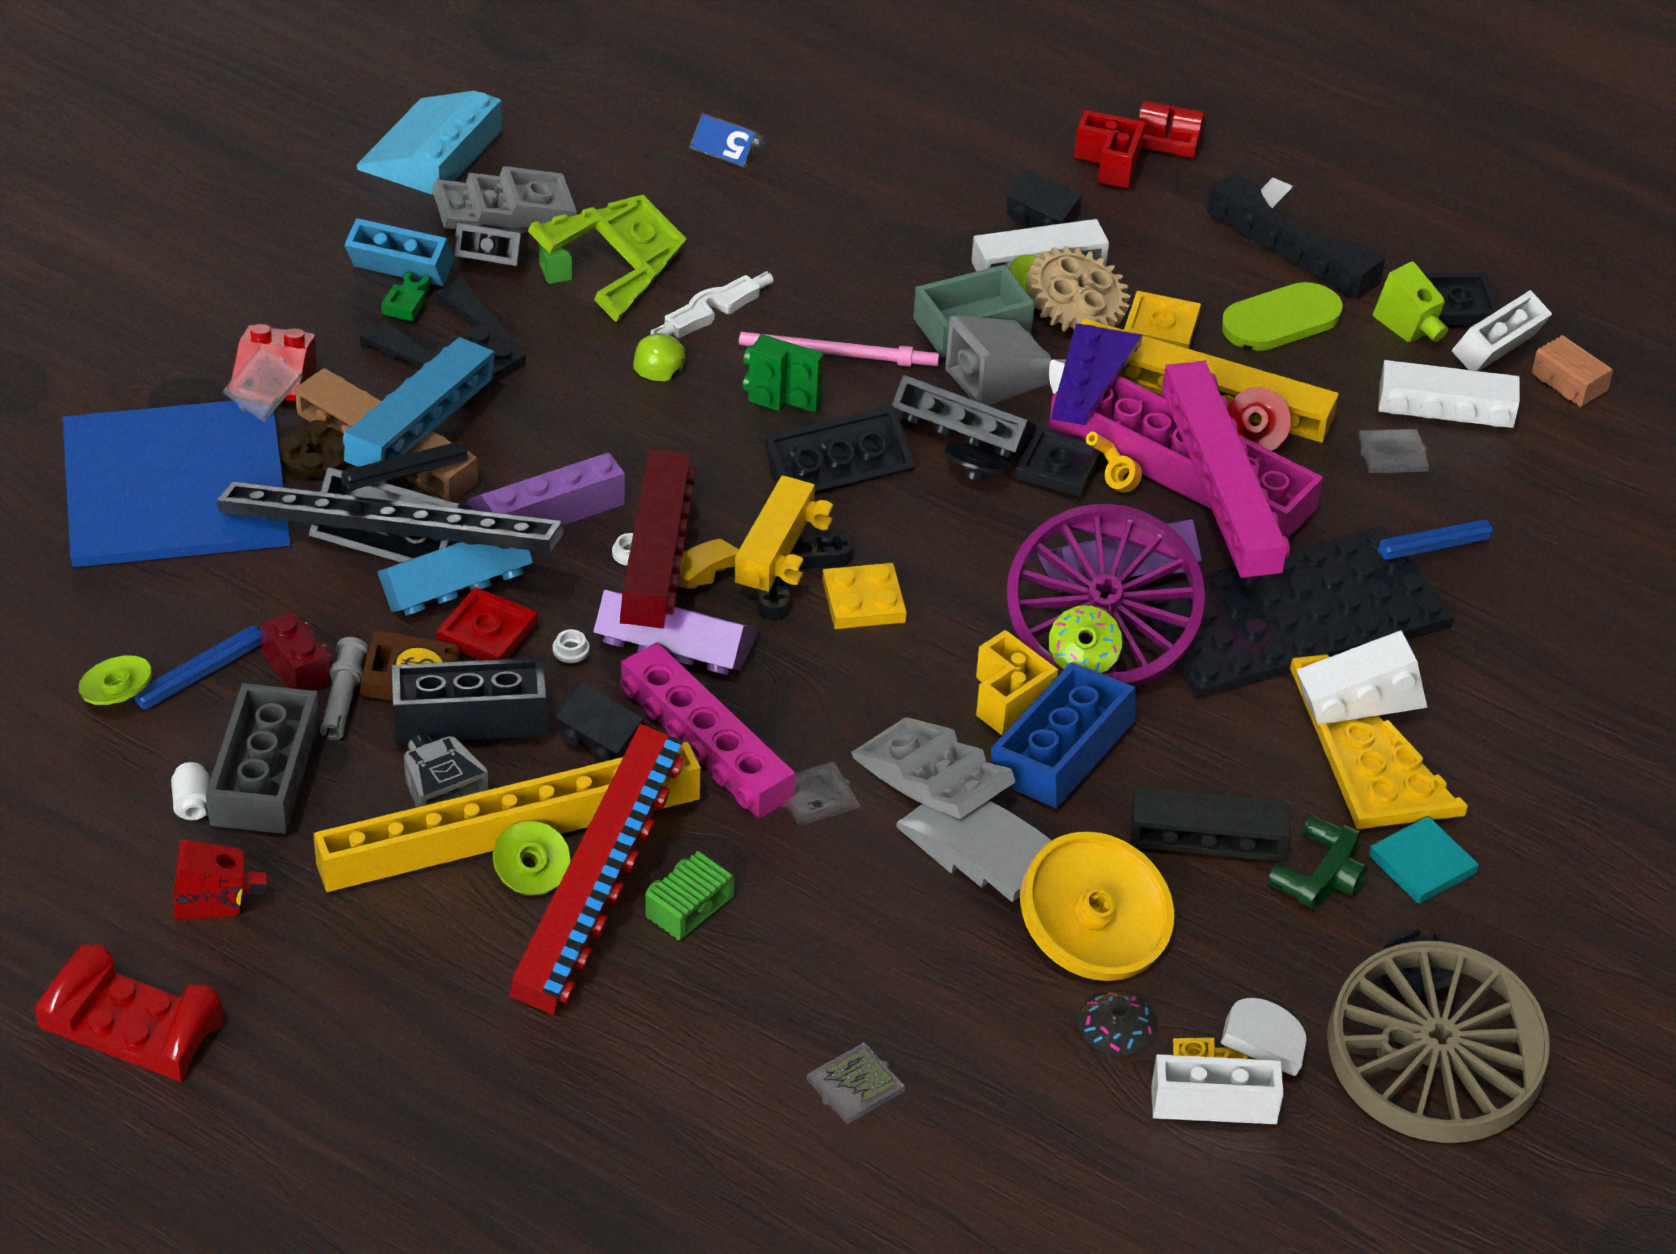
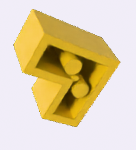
M1002 631L979 646L976 678L982 683L979 684L976 716L1003 736L1057 678L1058 669L1008 631Z

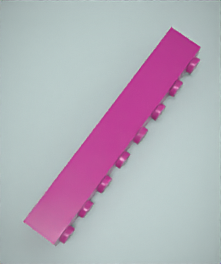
M1206 361L1166 365L1162 387L1163 395L1240 577L1282 573L1285 558H1288L1290 554L1289 541L1286 536H1282L1279 529L1278 516L1269 507L1267 491L1265 488H1261L1258 482L1257 468L1255 465H1251L1248 459L1246 443L1240 441L1237 423L1234 418H1230L1226 398L1221 396L1218 391L1216 375L1211 374Z

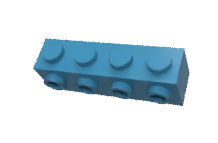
M459 542L379 570L377 573L391 612L403 610L405 616L426 609L425 601L436 598L438 604L459 597L457 590L469 586L472 591L475 587L482 589L491 586L489 578L502 574L503 580H507L524 574L522 567L533 563L529 550L516 548L501 549L497 546L483 544L468 545L464 542Z

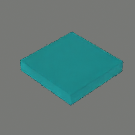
M1429 816L1370 846L1368 854L1418 904L1477 874L1479 864Z

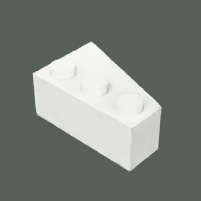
M1401 630L1296 670L1302 693L1317 724L1427 708L1418 662Z

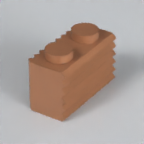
M1561 335L1555 341L1548 342L1546 346L1539 347L1536 352L1532 373L1533 376L1536 375L1543 383L1547 382L1548 386L1552 385L1553 390L1557 389L1558 393H1562L1563 397L1568 400L1572 399L1573 403H1577L1578 407H1581L1608 391L1613 369Z

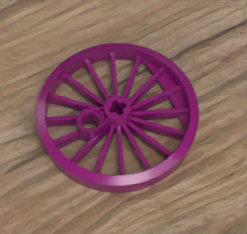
M1093 504L1064 511L1041 524L1028 536L1019 548L1010 568L1007 582V603L1016 638L1058 669L1057 677L1064 670L1055 663L1051 653L1044 649L1035 637L1050 631L1054 621L1060 615L1028 629L1021 610L1072 606H1094L1105 610L1116 620L1122 637L1137 661L1139 668L1116 672V664H1114L1110 668V673L1102 674L1138 688L1163 676L1185 655L1201 623L1205 604V589L1202 573L1193 552L1182 537L1170 526L1153 515L1135 508L1115 504ZM1070 530L1095 535L1099 576H1096ZM1062 533L1088 579L1043 544L1057 534ZM1101 536L1121 541L1110 574H1105ZM1126 544L1144 548L1141 554L1117 578L1116 574ZM1153 552L1174 560L1125 584ZM1038 553L1078 585L1024 569L1031 557ZM1180 568L1185 571L1190 587L1134 591ZM1024 580L1075 596L1019 600L1018 587L1020 581ZM1104 592L1110 593L1107 599L1101 598ZM1191 598L1192 613L1188 618L1137 602ZM1133 613L1181 626L1185 630L1173 645ZM1121 618L1161 647L1166 653L1156 660L1147 663ZM1082 633L1079 636L1085 644H1089L1093 640L1089 633Z

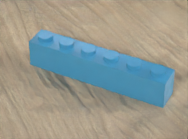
M461 337L457 338L448 347H444L430 362H426L411 378H407L392 394H388L374 409L369 410L356 424L348 427L343 436V445L345 446L344 461L359 467L405 455L492 380L494 351Z

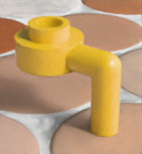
M1096 432L1088 433L1086 443L1102 452L1108 461L1105 469L1106 483L1121 493L1134 490L1142 477L1140 465L1127 456H1120L1115 445ZM1129 472L1128 477L1124 480L1125 474Z

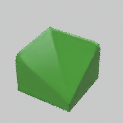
M539 243V264L546 281L552 284L572 280V257L570 253L563 248H559L549 254Z

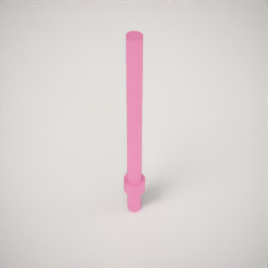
M740 332L739 345L753 346L760 334ZM764 334L828 355L897 362L898 366L911 367L912 364L938 366L939 353L915 351L910 346H899V349Z

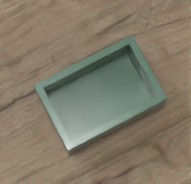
M1006 265L915 288L913 318L941 358L946 357L949 318L955 315L1016 320L1025 331L1031 334L1034 302Z

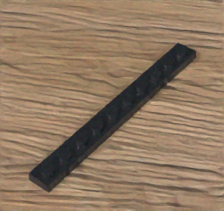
M232 482L217 499L219 512L234 514L239 517L254 516L267 518L272 521L287 520L305 525H328L338 529L352 528L370 533L385 532L403 537L418 536L431 538L436 541L464 542L468 545L483 544L497 546L501 549L531 550L535 553H550L564 534L563 523L559 520Z

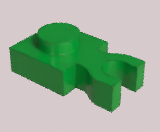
M407 271L403 277L404 284L402 286L394 284L382 301L381 311L384 315L413 322L425 303V294L429 291L431 283L430 277L425 275L421 281L413 282V273Z

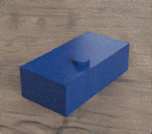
M1071 662L991 748L992 764L1012 769L1015 783L1007 788L1058 808L1136 721L1135 687Z

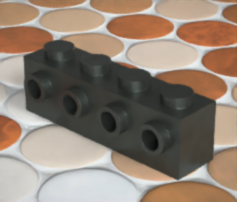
M1135 787L1130 830V845L1133 847L1284 862L1289 839V802Z

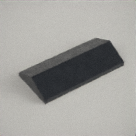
M893 405L773 433L764 437L771 476L777 484L783 475L815 484V493L913 470L916 467Z

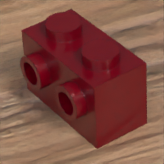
M292 610L260 623L263 656L288 688L319 692L331 686L329 665L333 663L332 655L324 643L320 645L316 640L314 632L307 621L302 622Z

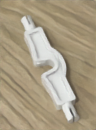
M765 271L753 279L745 275L723 287L703 290L697 293L688 305L666 315L665 324L652 329L650 335L662 333L681 338L695 330L711 325L715 314L710 307L716 308L725 314H732L745 304L757 299L760 295V289L773 283V277L771 273L768 274V271Z

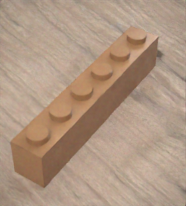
M325 368L295 388L298 415L310 422L313 420L324 421L327 427L335 428L343 434L348 427L356 424L369 410L374 409L382 402L371 396L367 391L361 390L343 377L337 376ZM432 431L405 455L452 442ZM468 451V458L464 462L403 478L435 497L455 502L478 484L477 457Z

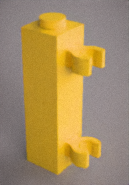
M783 475L780 477L735 556V583L769 592L775 579L779 576L788 584L798 585L803 575V572L798 571L803 563V558L790 554L807 522H810L820 530H828L833 521V518L829 517L833 504L825 500L814 502L815 484Z

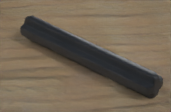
M461 441L347 469L341 473V484L348 491L464 462L468 458V448Z

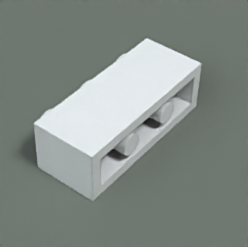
M1530 290L1472 326L1452 349V352L1468 370L1480 371L1532 338L1550 318L1552 313Z
M1156 1055L1151 1084L1153 1118L1277 1124L1283 1098L1281 1061Z

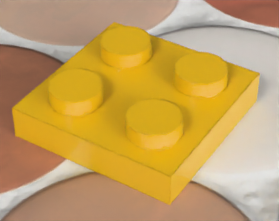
M1137 291L1124 330L1189 349L1199 318L1201 303Z
M893 563L823 569L822 581L834 629L906 623L907 612Z

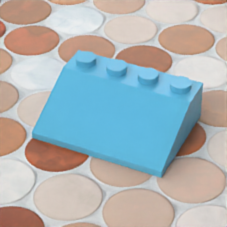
M477 91L421 98L357 164V170L434 195L432 187L435 179L456 181L502 131V101L499 98Z

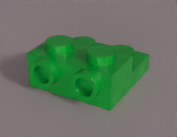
M760 334L753 346L749 345L743 358L744 365L749 366V371L746 373L742 389L748 392V402L780 411L784 403L816 413L821 406L824 353Z

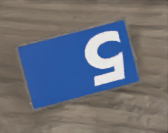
M702 113L689 148L746 168L753 148L763 150L767 138L751 129Z

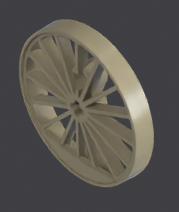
M1415 941L1395 945L1372 955L1362 962L1345 981L1332 1008L1327 1030L1328 1050L1334 1071L1347 1093L1365 1112L1395 1131L1414 1138L1442 1143H1459L1483 1139L1503 1131L1518 1121L1530 1109L1541 1091L1550 1049L1549 1032L1542 1009L1532 992L1517 975L1497 960L1482 952L1466 946L1441 941ZM1420 967L1429 1012L1400 972V969ZM1430 967L1454 971L1442 1018L1439 1014ZM1460 973L1482 982L1483 984L1448 1020ZM1384 974H1388L1412 1011L1371 981ZM1490 988L1507 1001L1505 1004L1461 1022ZM1361 991L1399 1019L1349 1005V1003ZM1509 1014L1512 1015L1515 1029L1475 1030ZM1343 1018L1384 1030L1382 1034L1345 1036L1343 1033ZM1399 1042L1405 1047L1397 1050L1391 1047L1389 1043ZM1518 1042L1520 1055L1482 1043ZM1377 1048L1378 1059L1360 1067L1354 1066L1347 1049ZM1480 1058L1522 1070L1524 1088L1519 1087ZM1425 1064L1428 1066V1071L1417 1112L1412 1113L1390 1102L1421 1065ZM1450 1066L1482 1110L1484 1116L1471 1119H1462L1460 1117ZM1467 1067L1514 1100L1501 1109H1495ZM1386 1068L1392 1070L1405 1069L1382 1095L1376 1092L1364 1080L1365 1077ZM1435 1068L1441 1069L1451 1120L1430 1118L1423 1115Z

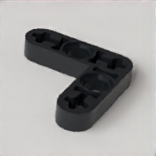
M843 533L800 534L790 554L803 558V563L799 569L843 567L852 561L853 541L848 535ZM801 548L809 550L810 553L798 555L793 551ZM777 576L779 579L774 581L769 592L754 588L757 611L762 618L770 621L782 620L787 617L790 610L789 585L779 576ZM776 595V604H771L769 596Z

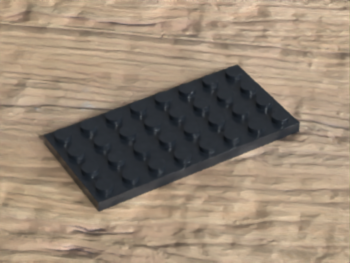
M1382 525L1290 550L1289 557L1285 558L1282 573L1241 578L1236 566L1203 574L1205 604L1201 623L1189 649L1175 665V668L1196 699L1199 700L1292 673L1290 670L1292 658L1325 654L1332 657L1400 630L1406 640L1451 628L1454 616L1407 556L1384 560L1381 554H1378L1377 548L1380 541L1392 537ZM1188 579L1148 590L1190 587ZM1191 598L1137 602L1188 618L1192 613ZM1140 615L1144 623L1173 645L1185 630L1184 627Z

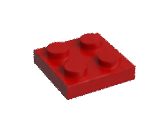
M475 587L438 628L436 639L437 641L457 644L461 648V652L482 661L508 659L537 625L538 612Z

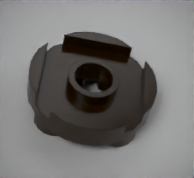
M313 420L306 427L292 431L279 442L283 469L293 478L307 481V476H318L319 481H324L327 467L342 471L346 470L349 463L344 461V434L335 428L327 427V424L321 420Z

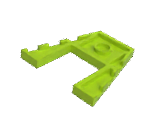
M644 195L608 203L607 207L597 210L594 207L583 209L581 214L569 217L566 214L555 216L551 221L541 224L539 221L532 222L528 232L549 254L596 228L632 265L635 270L599 290L594 298L615 322L620 320L681 250L687 240Z

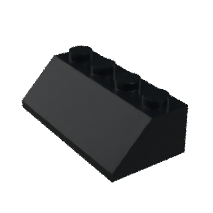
M327 467L321 492L466 510L472 509V507L385 482L348 491L341 484V473L343 471ZM312 524L309 536L398 562H405L459 543L458 541L450 540L436 541L431 538L418 536L403 537L385 532L370 533L352 528L338 529L319 524Z
M543 658L392 665L395 744H409L410 740L418 734H427L432 742L448 736L455 737L458 741L475 739L494 741L499 738L514 737L532 739L537 736H547V705Z

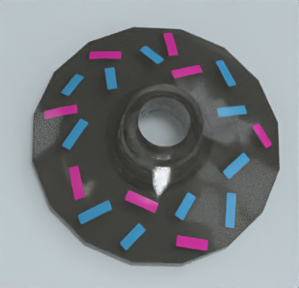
M1106 991L1093 995L1083 1003L1078 1012V1030L1083 1040L1095 1050L1111 1056H1129L1140 1053L1152 1044L1157 1034V1017L1151 1006L1140 997L1124 991Z

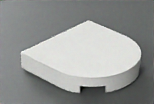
M1245 998L1237 1001L1226 1018L1221 1044L1257 1060L1281 1061V1070L1296 1076L1302 1066L1306 1034L1299 1021L1281 1006L1264 999Z

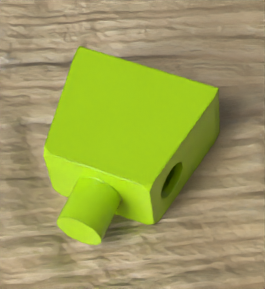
M1411 261L1390 272L1373 316L1407 342H1413L1425 335L1433 342H1438L1448 332V327L1438 319L1445 303L1444 298L1420 268Z

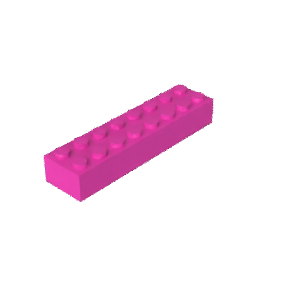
M1117 375L1115 384L1105 392L1103 401L1088 423L1080 425L1052 420V411L1057 392L1052 396L1050 428L1086 439L1088 433L1096 432L1112 442L1120 456H1127L1140 465L1143 475L1211 509L1165 398ZM1238 435L1240 441L1246 443L1248 459L1251 465H1255L1257 468L1258 482L1261 488H1265L1267 491L1269 507L1278 516L1280 532L1282 536H1286L1288 539L1318 508L1324 477Z

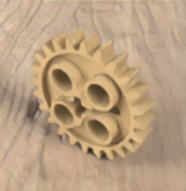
M1067 246L1063 247L1061 253L1058 249L1052 247L1050 253L1043 251L1040 258L1036 257L1026 275L1028 279L1025 283V287L1029 289L1028 296L1035 299L1034 308L1043 309L1040 317L1050 316L1052 318L1050 324L1053 326L1058 322L1061 323L1062 331L1064 332L1069 327L1074 330L1076 323L1081 324L1084 318L1112 327L1120 325L1129 308L1127 303L1130 295L1125 293L1128 285L1120 283L1123 278L1121 274L1113 275L1114 265L1107 267L1103 265V257L1098 260L1093 259L1092 251H1089L1086 256L1082 255L1079 247L1076 248L1074 253H1071Z

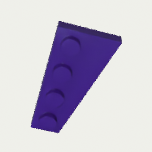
M1076 323L1053 406L1052 420L1086 425L1103 401L1105 392L1115 384L1121 369H1125L1130 362L1132 353L1134 351L1137 352L1141 346L1142 335Z

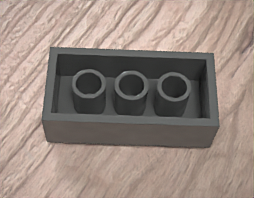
M241 684L206 791L210 826L281 834L287 833L320 724L317 691Z

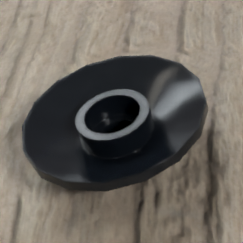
M949 445L944 451L951 461L965 469L964 476L974 480H983L984 475L1006 474L1012 469V465L1008 460L984 449L966 445Z

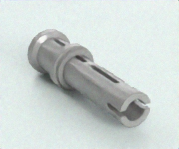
M344 637L336 645L337 660L330 668V677L333 683L323 722L320 726V734L323 737L329 728L326 738L329 740H339L344 736L354 688L361 683L363 675L362 664L367 659L369 647L367 643L359 638Z

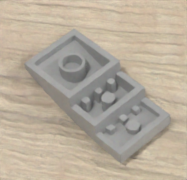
M503 166L500 176L469 173L466 183L435 179L432 187L443 226L449 229H456L457 223L464 221L515 229L529 227L535 221H539L541 224L551 221L555 216L566 214L569 217L577 213L562 173Z
M908 717L903 718L851 752L853 759L906 796L934 810L959 819L1015 783L1012 769L986 762L983 749L958 743L954 729Z
M989 800L961 819L922 804L898 821L896 826L951 874L959 868L981 888L990 883L1011 902L1020 897L1022 879L1033 858L1047 843L1052 841L1024 820Z

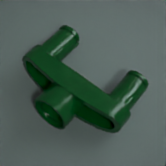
M1312 813L1304 825L1302 836L1315 840L1331 849L1313 875L1306 876L1284 867L1280 863H1276L1269 875L1268 886L1277 888L1297 898V902L1311 909H1317L1336 890L1354 897L1365 880L1368 865L1353 859L1360 831L1347 825L1341 827Z

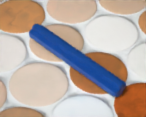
M1482 519L1386 538L1380 541L1377 552L1381 554L1384 560H1390L1484 541L1491 538V532L1494 531L1493 525H1489L1488 520Z
M250 625L149 682L142 691L134 696L136 704L142 710H147L262 645L261 631L255 625Z

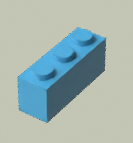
M356 218L344 244L354 267L398 277H404L408 271L413 273V280L421 281L425 275L430 277L431 284L443 287L455 262V257L447 238Z

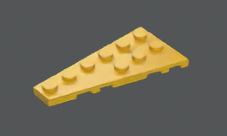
M1325 654L1292 658L1290 670L1356 829L1413 823L1427 816L1432 820L1466 815L1468 805L1460 797L1456 799L1446 789L1447 782L1439 774L1433 775L1422 763L1423 757L1389 720L1383 721L1377 715L1317 724L1302 693L1296 670L1329 658V656Z

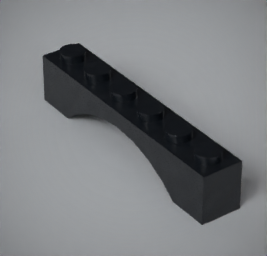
M1234 171L1210 187L1207 213L1352 298L1358 300L1381 283L1385 257L1360 243L1327 239L1292 225L1269 206L1262 195L1259 185Z

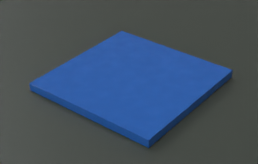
M261 398L62 416L72 567L290 546L287 520L272 521L262 517H239L234 514L221 513L218 510L217 499L232 482L283 488L273 398L266 399L262 404Z

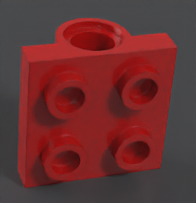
M1143 101L1138 121L1145 122L1142 148L1149 151L1156 150L1172 153L1180 157L1194 158L1205 125L1207 112Z

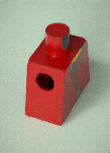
M189 840L179 841L173 889V920L236 916L239 914L242 895H265L266 872L244 871V852L241 849Z

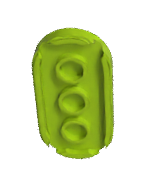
M1301 282L1291 284L1230 305L1223 313L1222 333L1228 341L1238 347L1243 348L1244 345L1252 346V350L1255 351L1270 350L1335 327L1342 314V300L1333 290L1317 283Z

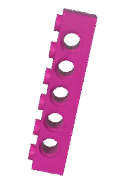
M658 642L621 661L622 678L620 679V685L625 695L629 698H634L643 707L646 715L663 726L669 736L683 742L688 741L698 763H701L712 774L718 785L725 786L735 796L742 808L748 809L760 819L795 799V772Z

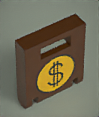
M373 630L359 695L393 701L392 665L458 662L461 648L454 643ZM376 657L377 662L388 664L386 673L373 671Z

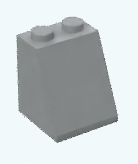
M956 315L949 318L945 370L972 400L985 405H991L1049 384V364L1051 361L1049 353L1043 350L1033 339L1032 335L1025 331L1016 320Z

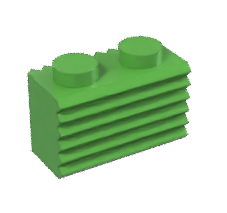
M697 851L695 855H691L689 860L687 858L680 860L675 866L673 873L670 872L668 877H664L662 881L656 880L649 886L645 894V915L648 920L651 919L654 924H658L659 928H663L665 932L675 936L677 941L681 940L734 897V875L702 852Z

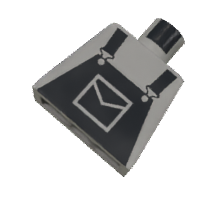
M418 734L410 740L408 745L410 751L404 755V770L406 783L416 808L489 790L487 769L455 737L448 736L432 742L427 734Z

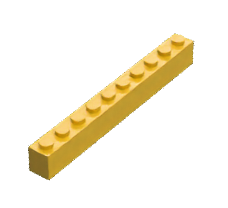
M688 741L683 742L680 756L685 758L683 769L678 779L671 778L666 787L670 789V794L664 808L700 799L701 768ZM623 757L314 832L316 865L325 890L330 892L494 851L496 840L502 832L519 821L534 820L545 823L560 834L587 828Z

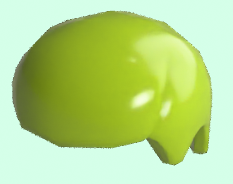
M662 333L648 335L637 345L633 360L634 370L640 376L652 381H669L677 369L682 372L686 361V350L675 337Z

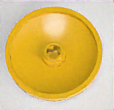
M1075 832L1060 836L1047 843L1037 853L1026 869L1022 879L1020 906L1025 924L1032 938L1040 949L1055 963L1084 978L1116 981L1133 977L1146 970L1155 962L1166 948L1172 935L1174 905L1163 876L1156 866L1137 848L1111 835L1098 832Z

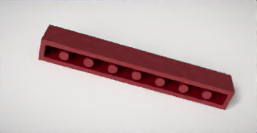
M653 449L648 451L622 591L619 622L621 624L664 629L666 614H674L696 468L689 467L691 454Z

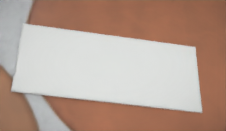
M1272 178L1261 189V192L1269 206L1273 208L1293 186Z

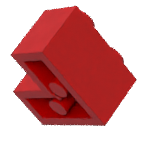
M1084 110L1077 127L1074 158L1091 163H1100L1098 182L1109 184L1113 187L1129 188L1142 151L1145 122Z

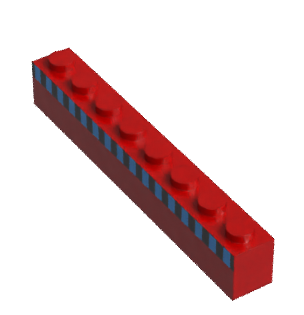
M639 725L512 977L511 998L551 1015H555L560 1002L564 1004L569 1002L576 985L572 978L577 969L581 971L585 969L591 956L592 949L588 945L593 936L600 938L608 920V916L604 915L609 904L614 906L617 904L624 887L620 880L624 872L632 873L640 854L639 851H636L640 840L647 842L653 830L655 820L651 819L655 809L663 810L670 794V789L666 787L671 778L678 779L683 769L685 758L680 756L683 741L645 725Z

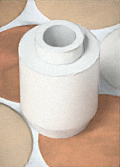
M195 762L181 764L176 768L171 778L173 809L180 818L198 820L208 815L206 791L210 782V775L201 764Z

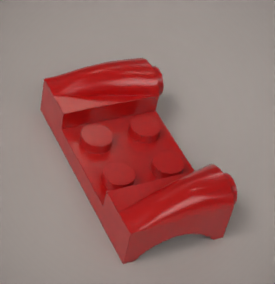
M83 944L79 946L34 1006L39 1028L181 1083L186 1077L191 1060L201 1042L208 1034L220 1029L224 1024L221 1001L217 992L210 986L205 984H199L198 986L188 985L181 996L178 997L116 973L111 953L100 944Z

